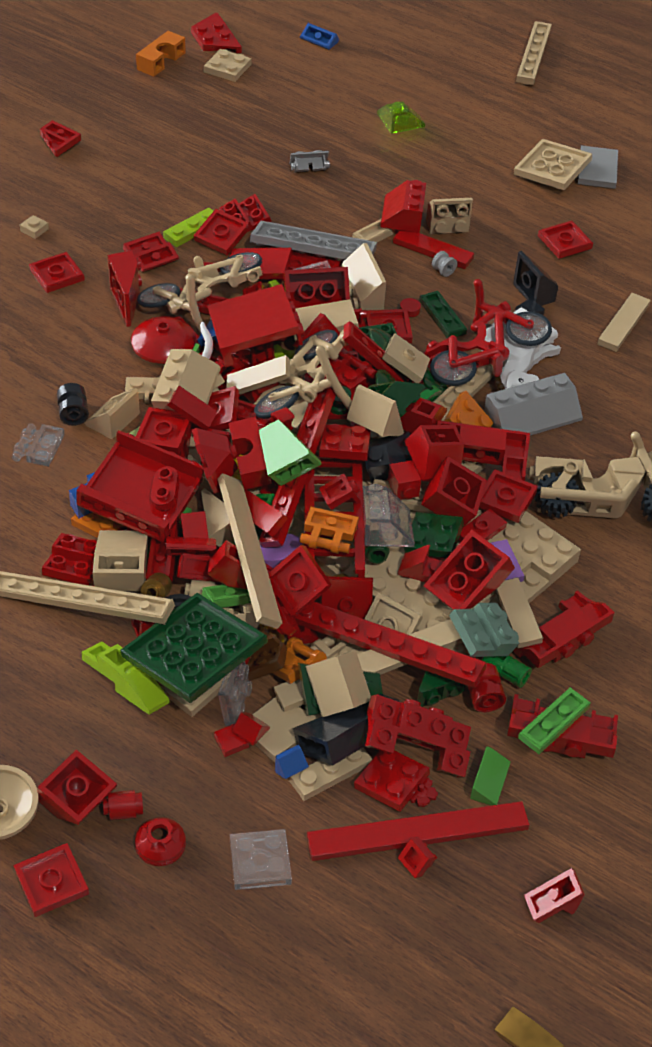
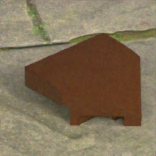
M264 626L259 631L267 635L268 643L250 656L243 677L238 676L243 683L284 668L287 647L275 634L269 632Z

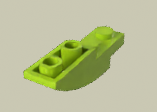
M101 641L82 651V660L113 681L117 693L150 715L169 704V698L158 682L121 656L120 650L122 647L116 644L110 647Z

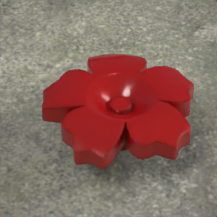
M427 777L423 784L419 785V789L409 801L411 803L417 801L418 807H425L430 804V800H436L438 792L435 787H432L433 780Z

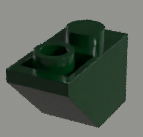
M426 671L419 688L417 701L421 703V707L434 705L447 697L460 695L465 691L466 685Z

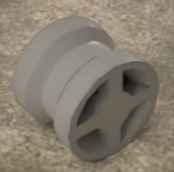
M440 251L433 258L431 265L435 270H440V274L447 277L455 271L457 260L449 257V254L445 251Z

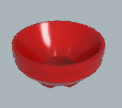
M156 817L144 822L138 829L135 837L137 855L145 863L153 866H166L174 863L182 856L186 847V836L183 828L175 820L166 817ZM157 828H163L168 832L167 837L161 840L153 838L151 834Z

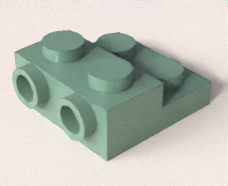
M478 603L474 609H454L449 615L471 657L508 656L520 644L518 642V633L510 627L507 622L506 612L497 603Z

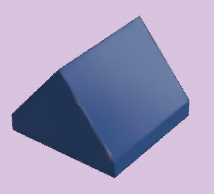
M299 745L276 755L275 772L285 779L309 767Z

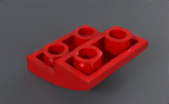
M256 194L240 203L235 198L219 208V210L248 222L250 227L248 231L254 230L260 221L272 222Z
M61 533L52 545V554L42 566V575L89 586L93 579L94 553L97 541Z

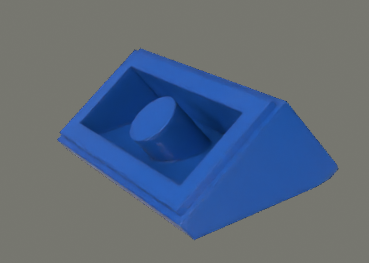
M310 23L306 25L300 35V39L328 50L339 42L336 33Z

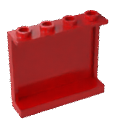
M282 284L207 305L225 367L234 365L231 356L233 352L296 335L300 346L303 345L301 336H304L305 333L302 323L296 312L290 292H285Z
M118 430L116 443L88 484L84 485L81 483L78 487L77 505L164 543L201 485L204 466L196 461L183 458L174 452L162 449L153 443L136 438L132 434ZM170 466L177 470L180 478L177 502L168 510H158L154 507L151 499L154 475L160 468Z

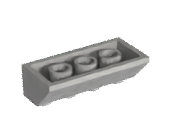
M566 373L490 393L486 396L484 412L494 422L492 424L493 428L527 432L533 435L582 421L583 419L576 387Z

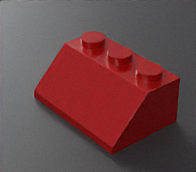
M407 180L385 195L380 227L420 233L426 183L419 180Z
M348 267L283 271L285 292H290L295 309L350 299Z

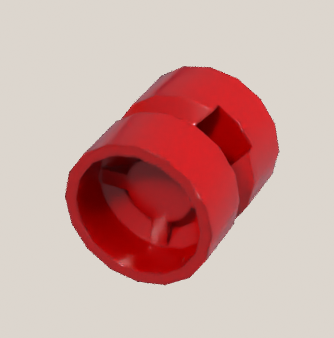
M486 663V670L476 688L468 686L474 709L484 713L495 711L506 703V695L501 684L498 669L495 665Z

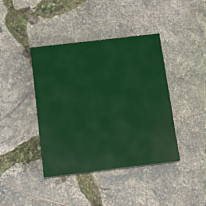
M196 593L174 609L165 624H154L122 648L120 652L124 659L189 703H192L268 643V638L261 631L199 593Z

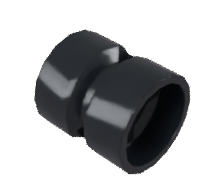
M77 383L62 385L56 394L60 420L64 424L71 426L84 423L89 416L85 388Z

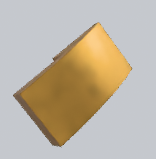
M515 1007L511 1008L494 1029L500 1038L514 1047H565L548 1031Z

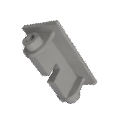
M316 150L314 152L298 151L291 153L289 163L291 170H295V172L309 171V165H312L313 171L326 170V168L330 167L328 160L329 151Z

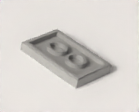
M581 145L580 150L592 153V161L578 175V184L616 189L618 150Z

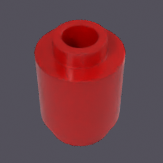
M135 790L111 792L108 798L103 800L104 815H109L110 820L137 818V815H143L142 792L135 793Z

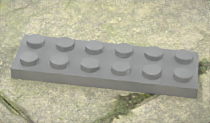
M260 221L250 237V242H254L259 246L270 245L276 248H292L297 253H312L317 257L329 256L334 257L338 261H345L363 243L368 244L373 255L377 248V242L266 221Z

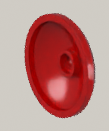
M170 316L150 318L139 324L131 335V345L134 352L142 359L158 364L166 363L171 349L193 350L196 344L194 329L183 320Z

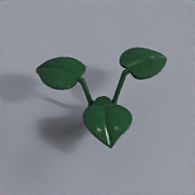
M369 328L370 338L385 351L392 336L381 329ZM427 367L422 379L425 387L431 391V386L436 385L443 393L447 386L434 379L430 368ZM379 369L376 372V384L396 381L386 370Z

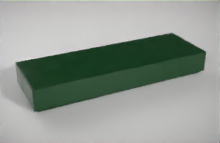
M439 291L420 295V303L446 338L452 335L459 337L467 334L466 326Z

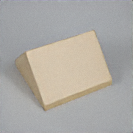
M359 384L356 387L346 419L382 436L402 435L404 431L396 401Z
M132 388L112 397L84 422L85 425L113 439L117 435L118 430L122 431L140 414L137 388Z
M356 650L305 666L322 717L349 710L370 701L371 695Z

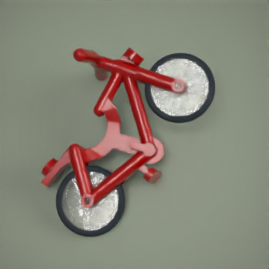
M475 279L476 309L470 328L478 334L476 338L468 342H459L454 335L439 343L436 340L431 341L426 347L425 355L431 357L437 353L439 354L431 361L430 372L434 379L448 386H459L469 382L475 376L477 368L489 364L493 365L492 374L495 377H499L502 373L503 362L509 358L510 353L504 343L503 324L506 325V332L512 341L524 346H536L544 343L551 336L552 325L550 321L542 314L526 311L515 314L511 312V307L506 301L498 306L484 302L485 294L482 281ZM494 319L496 342L485 341L486 324ZM475 348L482 350V352L472 355L464 352Z

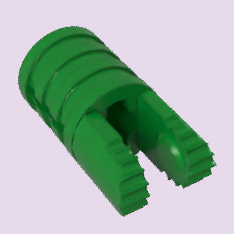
M510 655L487 656L481 659L486 663L495 665L500 677L510 681V683L519 688L526 684L532 672V668L520 663Z

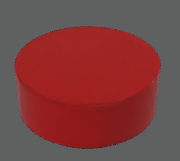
M406 298L400 302V309H407L409 317H415L420 314L421 304L414 298Z

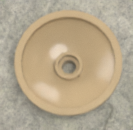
M0 765V811H2L0 813V840L14 836L25 829L33 820L39 804L37 787L32 778L19 768L9 765Z

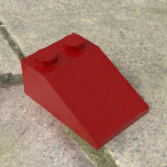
M132 250L107 255L110 289L127 327L132 325L138 304L137 297L140 294L139 287L142 286L141 276L138 274V271L141 270V263L139 258H135Z
M471 530L423 587L452 610L471 609L496 590L515 567L509 556Z

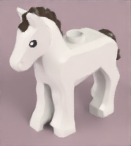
M521 307L513 313L517 314L520 312H526L527 310ZM495 323L486 324L485 341L496 342ZM503 324L504 343L510 353L509 358L503 362L501 375L495 378L497 388L504 390L540 380L536 375L527 374V371L543 358L560 354L561 347L550 344L554 343V340L558 337L557 330L552 328L549 339L540 345L524 346L515 343L509 338L506 333V325ZM546 327L529 341L538 340L545 336L548 328Z

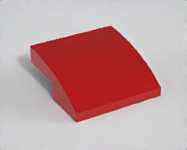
M160 231L123 244L124 251L132 250L135 258H139L141 272L179 260V256L170 242L166 243Z

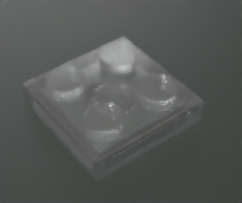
M245 661L224 677L218 693L225 726H230L237 722L240 713L245 710L244 701L246 696L249 697L252 691V681H249L248 678L249 666L246 665Z
M285 829L230 834L235 890L292 884Z

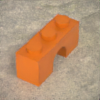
M171 31L165 32L136 54L137 70L153 77L165 69L164 58L176 61L186 53L185 37Z

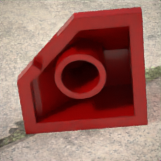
M194 428L192 431L198 455L200 454L205 476L214 494L218 493L221 490L218 482L220 475L223 473L232 476L238 469L236 457H239L237 447L235 444H230L227 436Z

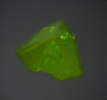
M403 101L387 104L377 110V114L391 134L425 127V123L418 113Z

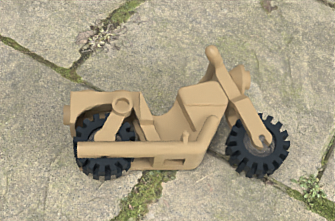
M636 431L632 432L631 439L634 446L631 456L629 458L611 460L606 473L602 477L595 479L592 477L585 459L576 460L536 456L534 466H530L529 480H533V484L538 486L535 494L537 512L548 513L547 516L549 517L553 513L555 518H560V514L563 517L579 515L619 518L623 515L643 482L645 493L641 502V510H643L642 514L644 517L648 516L647 521L651 522L652 451L647 453L640 434ZM577 501H583L585 505L577 504Z

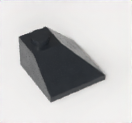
M519 251L513 285L527 300L532 299L540 306L555 302L558 292L556 281L523 251Z
M404 432L400 436H387L370 440L368 458L365 464L371 483L374 482V479H388L389 464L412 460L405 444V440L410 436V432Z

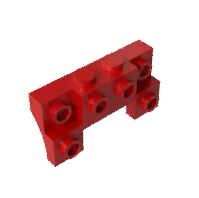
M438 420L437 425H456L464 443L462 460L501 465V472L525 481L530 433Z
M577 590L574 596L566 601L561 600L558 607L563 613L539 627L543 637L542 643L522 648L516 647L513 652L519 658L525 655L538 669L551 660L556 663L562 658L570 657L582 645H589L594 639V633L612 622L615 612L605 603L592 601Z
M378 694L370 697L367 709L368 733L365 747H373L385 751L386 754H393L396 740L400 739L432 751L440 750L437 771H444L456 775L458 778H465L471 752L466 750L471 731L470 726L453 721V718L444 715V711L441 709L421 707V703L415 700L406 699L405 702H398Z
M518 694L514 695L507 736L518 738L519 733L547 709L544 707L539 709L540 699H536V702L519 699ZM592 710L591 717L580 716L544 751L566 754L570 757L585 758L586 753L613 758L617 745L618 715L614 714V717L611 718L597 715L596 711Z

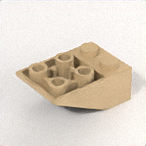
M100 530L94 553V587L119 591H141V587L146 581L148 536L138 531Z

